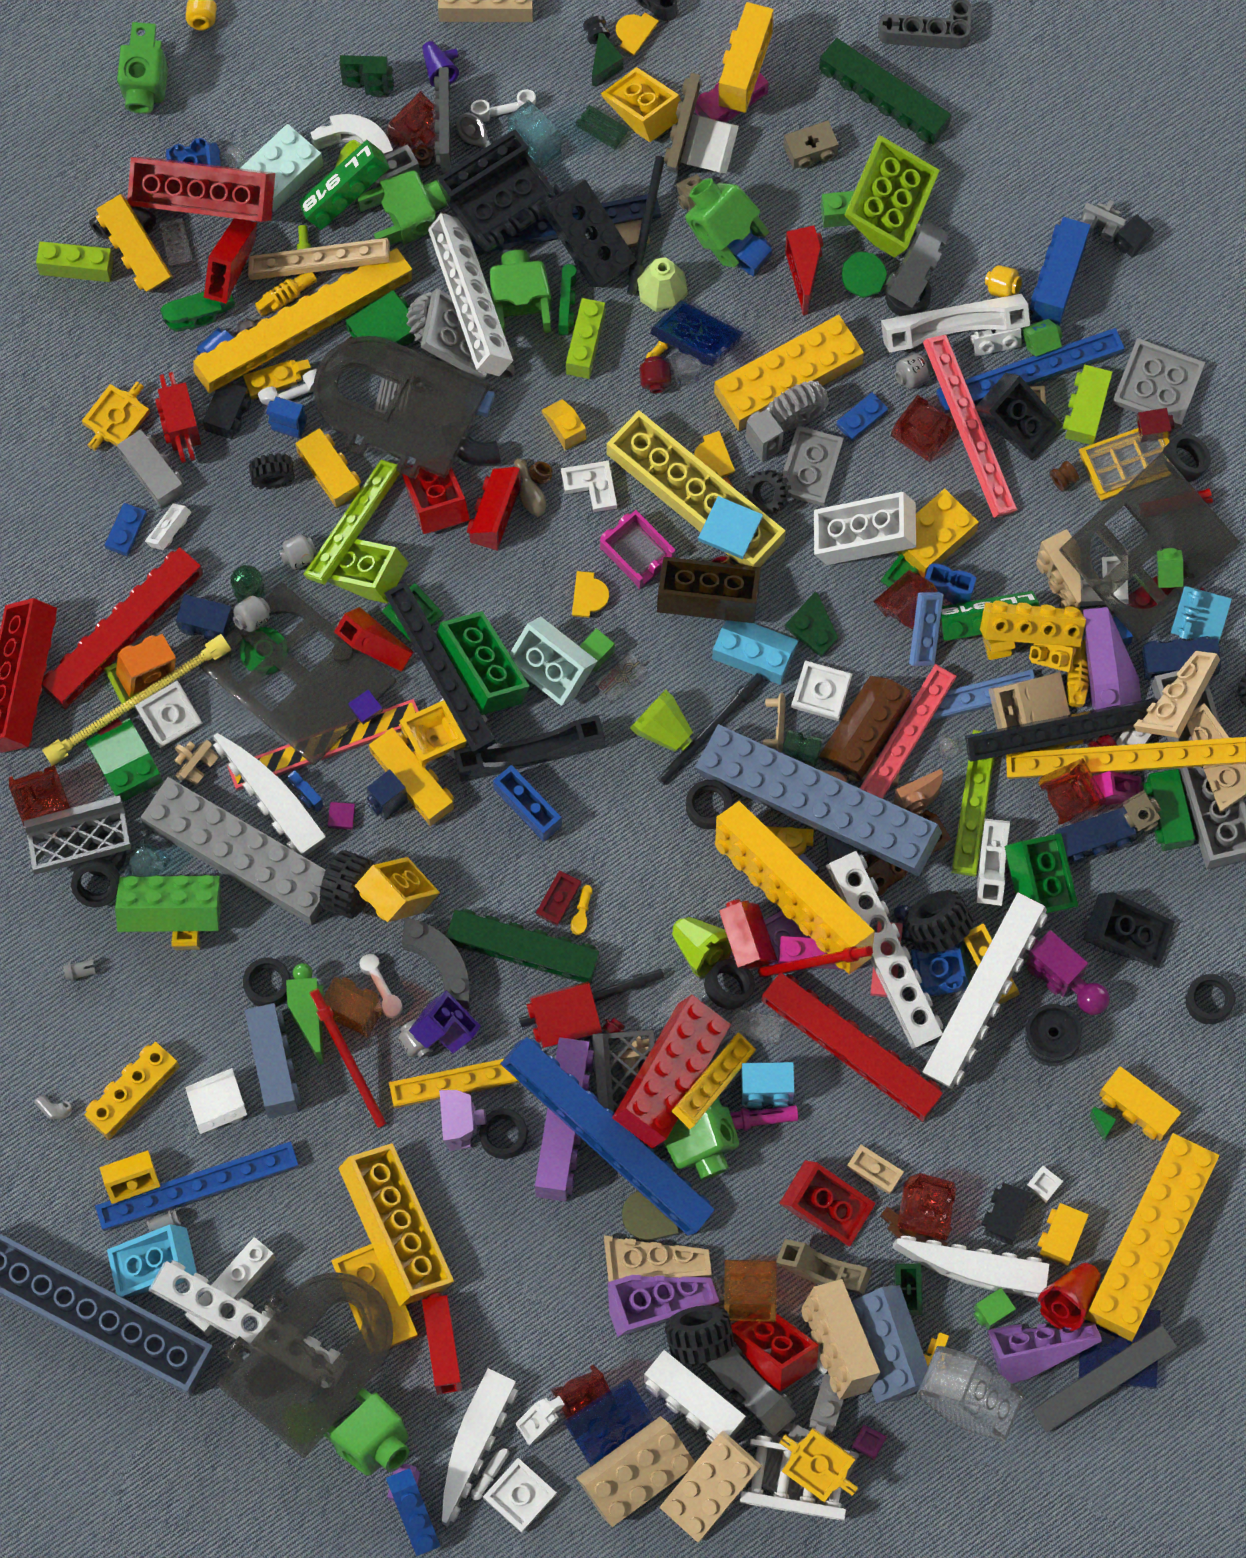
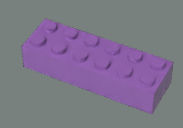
M559 1037L556 1060L560 1063V1068L566 1073L575 1076L579 1081V1085L585 1091H589L590 1075H587V1071L592 1072L594 1063V1050H590V1042ZM549 1108L547 1109L538 1163L535 1193L536 1197L566 1202L567 1194L572 1195L574 1174H571V1169L576 1170L578 1149H575V1145H580L581 1138Z

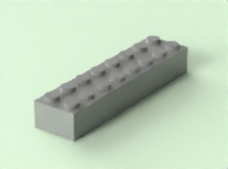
M1178 671L1154 677L1152 689L1158 701L1164 695L1162 693L1163 689L1168 684L1174 683L1178 678ZM1207 684L1195 709L1205 703L1220 724L1209 684ZM1187 725L1179 738L1167 736L1168 742L1192 741ZM1203 767L1176 768L1179 769L1186 803L1206 869L1246 860V806L1244 800L1241 799L1220 813Z
M167 777L140 817L143 826L306 923L312 925L323 909L320 905V887L326 871L324 868L173 779Z

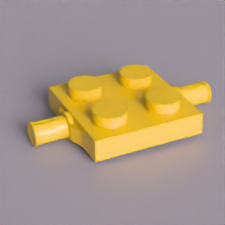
M136 381L129 392L119 390L110 384L82 420V424L95 433L93 439L87 444L90 449L96 451L103 440L117 446L133 435L150 414L149 408L139 403L136 398L144 389L141 383L139 384Z
M813 1427L799 1443H796L786 1434L780 1440L779 1444L791 1451L790 1459L782 1469V1472L824 1503L830 1494L839 1487L851 1496L858 1489V1486L846 1479L847 1471L855 1461V1458Z

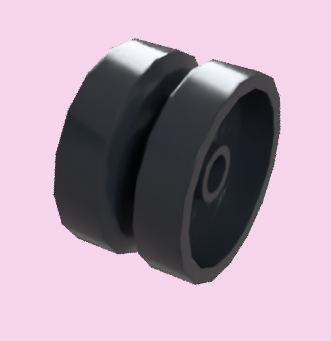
M1047 1004L1036 1009L1028 1019L1025 1033L1026 1048L1031 1057L1040 1064L1050 1067L1061 1066L1071 1061L1078 1053L1081 1043L1082 1030L1078 1017L1068 1007L1059 1004ZM1054 1032L1058 1035L1056 1037H1052L1049 1035V1033Z

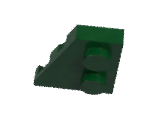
M816 591L789 619L784 627L821 658L838 641L835 629Z

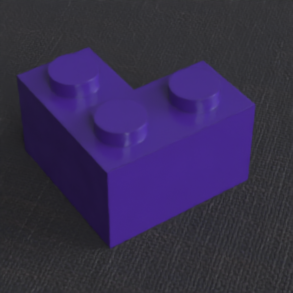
M446 990L425 1007L409 1029V1032L426 1049L439 1039L454 1054L473 1039L481 1025Z

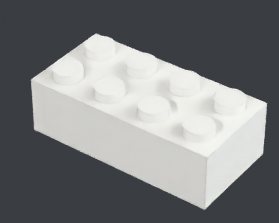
M904 492L814 510V555L826 565L916 548V503Z
M665 1350L645 1372V1389L656 1398L659 1395L663 1397L667 1402L665 1405L675 1414H678L680 1411L687 1418L686 1422L697 1431L701 1428L706 1432V1439L712 1443L722 1431L733 1439L745 1424L746 1416Z

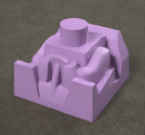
M439 1090L444 1143L449 1151L471 1148V1137L473 1133H477V1125L486 1124L485 1109L476 1110L469 1094L458 1090Z

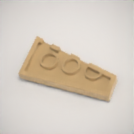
M1195 651L1178 671V678L1174 683L1168 684L1163 689L1162 693L1164 695L1159 701L1152 703L1148 707V714L1144 719H1138L1133 725L1136 731L1179 738L1220 662L1219 656L1216 653Z
M1205 703L1193 711L1186 724L1192 741L1229 738ZM1246 764L1202 766L1220 813L1246 796Z
M604 1235L608 1282L630 1275L675 1278L712 1277L709 1249L662 1245V1243L640 1242L635 1239L613 1238V1236Z

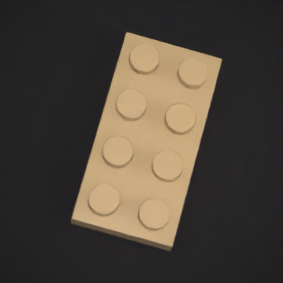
M722 1431L659 1508L699 1543L762 1465L728 1434Z

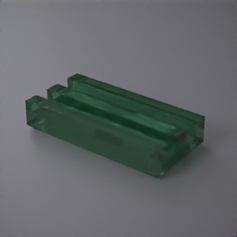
M588 105L586 112H583L581 118L576 121L578 128L614 150L628 133L627 127L591 105ZM585 121L590 122L591 124L598 127V129H600L601 131L613 136L614 138H616V140L614 141L608 136L594 129L590 125L586 124Z

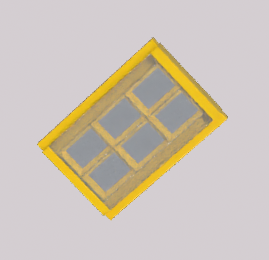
M1138 428L1078 450L1100 501L1172 476L1167 472L1162 461V452L1169 443V439L1163 438L1141 442Z

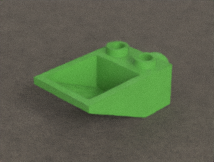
M300 963L293 969L294 979L286 980L287 1005L291 1018L317 1062L324 1064L322 1021H320L316 1013L318 1009L309 992L318 988L326 1003L323 985L319 986L317 978H312V968L306 963Z

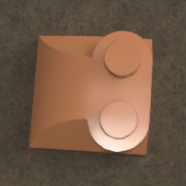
M942 769L897 788L894 804L914 814H922L925 807L932 804L940 793L943 778Z

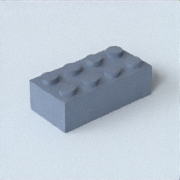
M274 1003L245 1009L264 1107L268 1118L298 1112L297 1104L302 1102L297 1082L292 1083V1080L297 1078L292 1058L287 1059V1056L292 1054L287 1034L282 1035V1032L286 1031L282 1010L277 1011Z
M900 1285L881 1287L851 1301L880 1370L879 1376L871 1386L876 1404L899 1400L934 1384Z

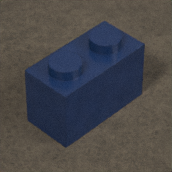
M184 594L176 618V624L178 629L186 635L193 636L194 634H199L211 641L222 634L226 640L234 614L232 607L229 605Z
M390 769L366 787L368 793L366 798L370 803L368 807L375 816L381 815L384 820L408 803L406 787Z

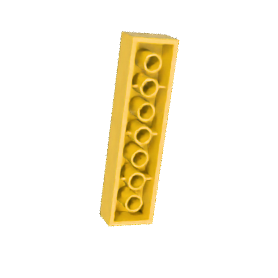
M740 801L716 817L715 846L717 850L723 855L726 854L732 860L735 868L739 871L742 870L754 886L760 887L765 892L768 900L776 903L788 919L795 921L799 925L801 932L806 936L809 935L822 952L830 954L843 951L844 948L852 946L857 948L871 946L873 949L875 931ZM872 955L859 958L856 962L847 963L842 961L835 963V965L851 974L870 960Z
M1172 1133L1090 1306L1086 1320L1131 1342L1133 1341L1220 1155Z

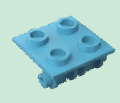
M1184 586L1171 633L1179 635V637L1184 639L1191 638L1196 640L1204 636H1208L1211 639L1218 638L1219 644L1232 598Z

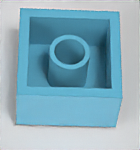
M793 1062L742 1063V1105H747L751 1109L762 1108L763 1105H773L774 1108L788 1107V1104H793Z

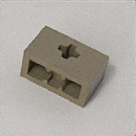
M829 120L784 135L783 146L793 170L807 168L821 160L829 161L838 155L839 144Z

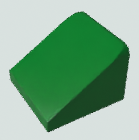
M1093 1107L1089 1116L1102 1139L1105 1140L1116 1119L1099 1108Z

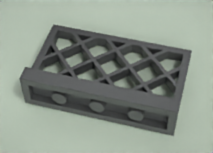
M118 795L25 820L24 827L28 837L34 875L132 849L127 824V811L121 796ZM121 820L115 828L107 825L108 823ZM96 827L91 834L84 832L85 829ZM102 830L110 832L104 840L97 838ZM71 834L66 841L59 838L60 836ZM78 836L86 839L80 847L72 844ZM116 836L124 838L122 843L111 844V841ZM48 840L42 847L35 845L37 842ZM92 842L99 844L96 850H86ZM54 843L62 845L56 853L49 851ZM68 848L75 851L70 857L65 858L62 856ZM43 855L51 858L47 863L38 865V861Z
M654 1030L592 1035L597 1098L604 1108L614 1112V1105L617 1108L619 1107L613 1101V1093L619 1086L626 1092L628 1091L622 1085V1082L631 1072L635 1076L637 1075L633 1069L642 1059L646 1060L645 1055L651 1051L655 1044ZM638 1036H649V1048L643 1054L631 1045ZM625 1037H633L630 1042L624 1039ZM619 1038L627 1046L616 1056L609 1050L608 1039ZM629 1047L641 1056L632 1068L620 1059ZM610 1055H612L615 1058V1060L611 1064ZM617 1060L629 1070L620 1082L611 1075V1068ZM612 1080L617 1083V1085L615 1086V1088H614L613 1090H612Z

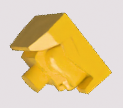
M445 700L400 720L401 730L406 739L409 738L422 768L426 766L427 762L447 754L452 749L456 751L464 748L466 745V739Z

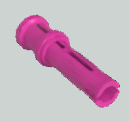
M796 1105L756 1111L741 1108V1111L730 1112L735 1130L743 1129L748 1131L752 1126L798 1121Z

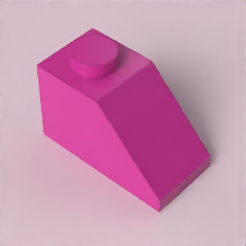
M1108 771L1087 778L1088 795L1091 803L1101 805L1123 804L1127 799L1143 791L1142 780L1139 776Z

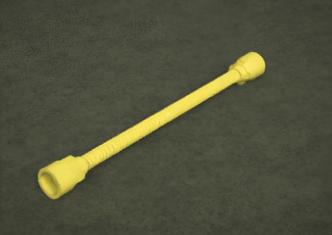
M222 634L206 643V648L198 656H195L192 660L190 659V662L187 661L182 667L180 666L174 672L172 671L171 674L169 673L163 679L161 678L155 684L153 683L147 689L142 690V693L139 692L134 698L132 697L126 703L124 702L123 705L121 704L115 710L113 709L107 715L102 716V719L99 718L94 724L92 723L86 729L84 728L83 731L81 730L75 736L70 737V739H65L62 742L58 739L42 749L51 765L54 766L68 757L69 754L67 752L72 750L76 743L79 744L84 738L86 739L92 733L94 734L103 726L105 727L111 721L113 722L116 718L122 716L124 712L127 713L132 707H135L134 705L153 695L156 691L158 692L161 688L163 689L164 686L170 685L169 683H172V681L174 682L180 676L182 677L188 671L190 672L196 666H199V664L201 665V662L204 663V661H209L212 658L216 661L230 652L231 648Z

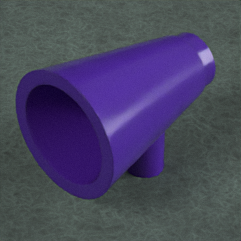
M426 42L422 46L431 86L435 87L434 77L439 76V67H448L449 81L452 84L459 76V69L450 60L458 58L457 49L442 51L435 42Z

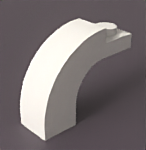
M340 114L330 116V126H320L310 132L312 144L317 150L351 140H356L360 143L368 140L379 148L384 156L393 152L390 141L384 131L371 120L358 115Z
M984 820L977 880V903L1002 906L1006 861L1004 846L1008 843L1010 821Z

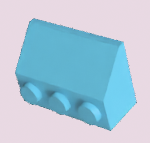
M727 620L714 645L712 659L753 675L758 673L763 679L781 685L799 640L754 623Z

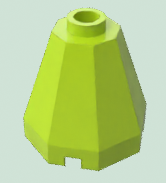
M666 689L630 727L638 736L674 752L678 748L683 751L692 742L690 735L693 731L673 695Z
M692 917L681 918L673 925V939L692 972L699 979L705 978L717 962L729 959L732 949L725 929Z

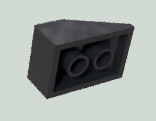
M1005 373L975 407L990 426L1029 460H1033L1063 426L1022 377L1015 374Z
M1115 892L1100 893L1094 905L1083 940L1108 952L1159 968L1175 921Z

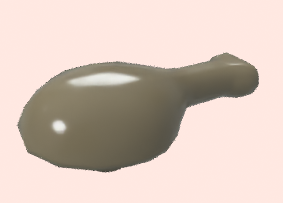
M517 458L514 461V465L520 468V476L523 481L520 491L522 504L532 515L536 517L542 516L546 510V498L530 477L527 461Z

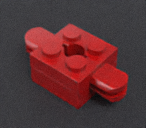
M169 372L172 386L167 387L164 374H161L159 377L162 388L157 389L159 398H156L155 402L166 444L171 443L173 451L178 450L181 464L186 463L183 452L185 448H188L190 460L194 461L196 459L192 447L201 445V440L186 382L176 385L174 373Z

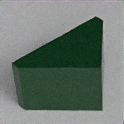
M599 33L592 70V86H598L623 69L622 55L604 33Z
M895 1263L894 1286L900 1285L910 1315H923L921 1263Z

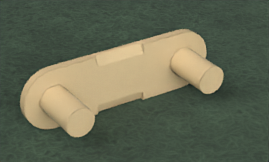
M780 693L778 698H768L765 700L766 707H778V725L776 727V739H764L763 745L776 748L778 752L783 751L786 708L784 693Z

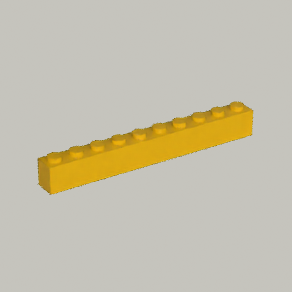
M395 248L389 252V262L359 266L356 271L340 276L338 281L330 285H323L311 296L306 295L293 306L282 308L275 316L269 319H262L258 322L257 326L250 330H242L232 340L219 343L214 350L208 353H201L193 361V371L210 394L380 299L392 290H396L412 281L413 269L400 251Z

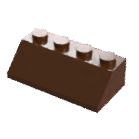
M870 676L818 756L819 759L861 781L912 702L910 690L891 679Z

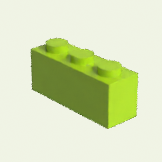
M39 241L36 259L39 275L102 282L111 281L114 259L110 248Z
M581 299L566 360L567 375L590 379L606 315L605 302Z
M1084 364L1082 373L1077 372L1074 386L1078 387L1077 394H1071L1068 405L1069 408H1073L1071 416L1066 415L1062 428L1067 430L1065 439L1089 445L1094 444L1113 371Z

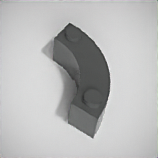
M923 218L921 223L918 222L907 253L896 273L893 272L886 282L889 295L913 308L928 282V270L933 271L942 255L939 247L945 246L948 232Z
M406 918L402 937L403 950L414 952L431 962L440 974L444 991L447 990L463 1008L469 1009L470 986L468 973L456 947L444 934L434 927L415 919Z
M735 1343L732 1350L726 1353V1355L702 1363L719 1384L728 1392H734L731 1395L732 1399L745 1412L748 1411L756 1418L755 1421L771 1435L775 1436L797 1416L791 1408L793 1406L792 1401L784 1393L779 1395L741 1357L743 1354L742 1350Z

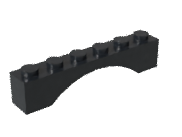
M599 715L575 720L563 727L531 738L494 744L476 755L470 746L460 748L456 751L454 750V756L460 781L463 782L503 772L510 765L517 769L605 747V736Z

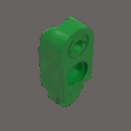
M204 292L168 302L163 305L160 312L166 325L173 331L178 332L187 329L191 331L215 323L216 315L233 308L235 302L232 295L226 304L204 298Z

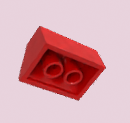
M496 468L492 470L490 477H485L482 490H485L482 498L479 497L475 505L476 517L474 520L470 519L467 527L470 543L498 551L521 488L520 468Z

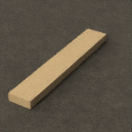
M388 238L249 256L248 276L250 280L386 263L389 262L390 242Z

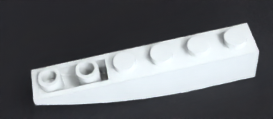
M218 733L214 735L216 743L213 746L221 757L225 755L230 761L228 767L236 777L240 774L245 781L242 784L244 789L250 796L254 794L260 801L257 803V806L265 816L269 814L274 820L272 826L280 836L284 834L289 840L286 843L288 848L305 857L326 842V836L297 797L273 772L237 744Z
M901 1236V1239L897 1238L893 1243V1249L911 1260L921 1263V1265L941 1275L965 1284L992 1291L1002 1288L1005 1293L1038 1298L1042 1290L1047 1287L1049 1264L1042 1263L1040 1258L1027 1257V1260L1018 1259L1017 1255L1012 1253H1002V1256L994 1255L988 1249L970 1251L966 1250L967 1247L964 1245L941 1246V1242L935 1240H927L926 1243L917 1242L916 1238L911 1236Z
M489 1368L465 1413L451 1454L442 1511V1524L447 1527L450 1521H456L461 1510L457 1506L462 1497L466 1499L473 1485L469 1482L473 1474H479L484 1463L481 1457L485 1450L490 1451L496 1438L492 1435L496 1427H502L507 1416L504 1413L508 1403L513 1404L519 1391L515 1389L517 1386L516 1381Z

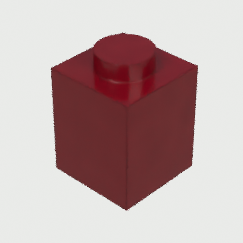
M1167 408L1138 412L1136 420L1141 442L1170 437L1171 429H1174L1175 426L1173 415H1168Z

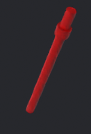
M856 946L847 947L840 952L760 967L758 974L760 977L842 961L847 963L856 962L859 958L871 956L873 949L871 946L860 948Z
M318 988L310 991L309 994L318 1009L316 1013L320 1021H324L377 1128L384 1126L386 1121L333 1018L334 1013L330 1005L325 1003Z

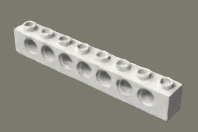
M440 213L430 225L428 231L476 370L500 376L513 362L469 233L458 218Z
M857 851L827 864L826 868L841 899L869 926L872 919H876L881 923V931L874 933L873 954L870 961L911 1048H916L943 1034L941 1030L944 1029L942 1021L938 1015L934 1016L930 1008L933 1006L929 994L927 992L923 993L920 987V983H922L921 977L916 969L912 970L909 963L911 956L905 946L902 947L898 940L900 933L894 923L891 924L887 917L889 910L883 900L880 901L876 894L879 891L873 877L869 878L865 869L868 866L862 854L858 856ZM849 874L858 875L860 878L859 886L854 887L849 884ZM865 896L870 900L871 906L868 910L860 907V897ZM883 942H887L892 946L891 955L887 956L881 952L880 947ZM894 965H899L903 969V976L900 979L895 978L891 973ZM904 988H910L913 991L914 998L911 1002L903 998L902 992ZM915 1011H921L924 1014L925 1021L922 1025L915 1023L913 1020Z
M172 1260L171 1263L167 1261L163 1263L148 1291L263 1355L268 1356L328 1391L334 1390L348 1364L347 1361L343 1360L344 1355L332 1348L329 1351L320 1347V1341L311 1336L304 1338L298 1335L299 1330L287 1323L284 1326L275 1322L276 1317L266 1311L259 1313L253 1310L254 1305L242 1298L237 1301L230 1297L231 1292L219 1285L216 1288L207 1284L208 1279L198 1273H194L192 1276L184 1271L186 1267L179 1262ZM178 1279H183L187 1282L188 1290L186 1293H179L176 1290L175 1283ZM200 1292L209 1294L211 1301L208 1306H203L199 1303L198 1295ZM224 1304L230 1305L233 1309V1315L230 1319H226L221 1315V1307ZM246 1317H251L255 1320L256 1327L253 1331H247L244 1328L243 1322ZM270 1329L278 1334V1341L275 1344L269 1343L266 1339V1333ZM292 1342L298 1343L301 1347V1352L297 1357L292 1356L289 1352V1345ZM314 1355L322 1357L323 1366L321 1369H316L312 1366L311 1359Z

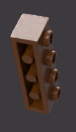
M926 810L919 816L938 824L942 832L932 851L933 853L941 850L951 837L938 815ZM871 854L864 858L868 866L865 869L869 878L873 877L878 886L877 896L883 895L890 885L902 880L907 875L908 871ZM852 874L857 883L860 884L858 875Z

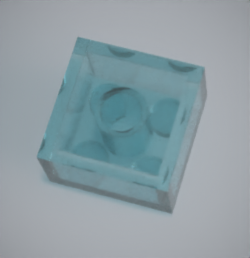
M530 100L526 101L508 116V133L514 129L517 130L529 146L528 155L540 170L561 153V131Z

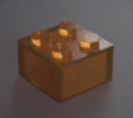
M334 977L323 999L327 1005H330L334 1013L333 1018L335 1022L369 1038L383 1012L378 994L366 988L363 991L355 987L356 984L348 978L343 977L339 979Z
M725 1260L724 1309L729 1313L730 1320L776 1321V1261Z

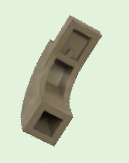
M784 1239L776 1261L778 1265L789 1272L818 1285L842 1279L847 1292L862 1295L865 1293L872 1274V1270L868 1267L835 1260L817 1252L806 1243Z

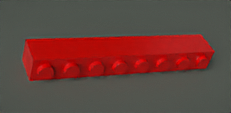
M181 547L175 552L171 551L158 569L154 568L147 575V580L143 584L135 586L131 590L130 596L124 602H119L107 619H102L97 623L95 631L89 636H84L79 641L78 647L72 653H67L54 671L50 670L45 674L42 681L44 691L66 710L105 671L104 668L110 666L118 658V653H120L121 649L132 645L203 575L201 565Z
M779 973L763 993L762 1002L924 1122L942 1099L941 1087L932 1080L926 1081L922 1078L920 1071L910 1064L906 1066L902 1063L899 1055L890 1049L886 1051L879 1046L880 1042L870 1034L866 1036L859 1031L860 1027L850 1019L846 1021L839 1016L840 1013L835 1007L830 1004L824 1005L820 1002L819 996L810 989L804 990L798 985L799 981L790 974L784 975Z

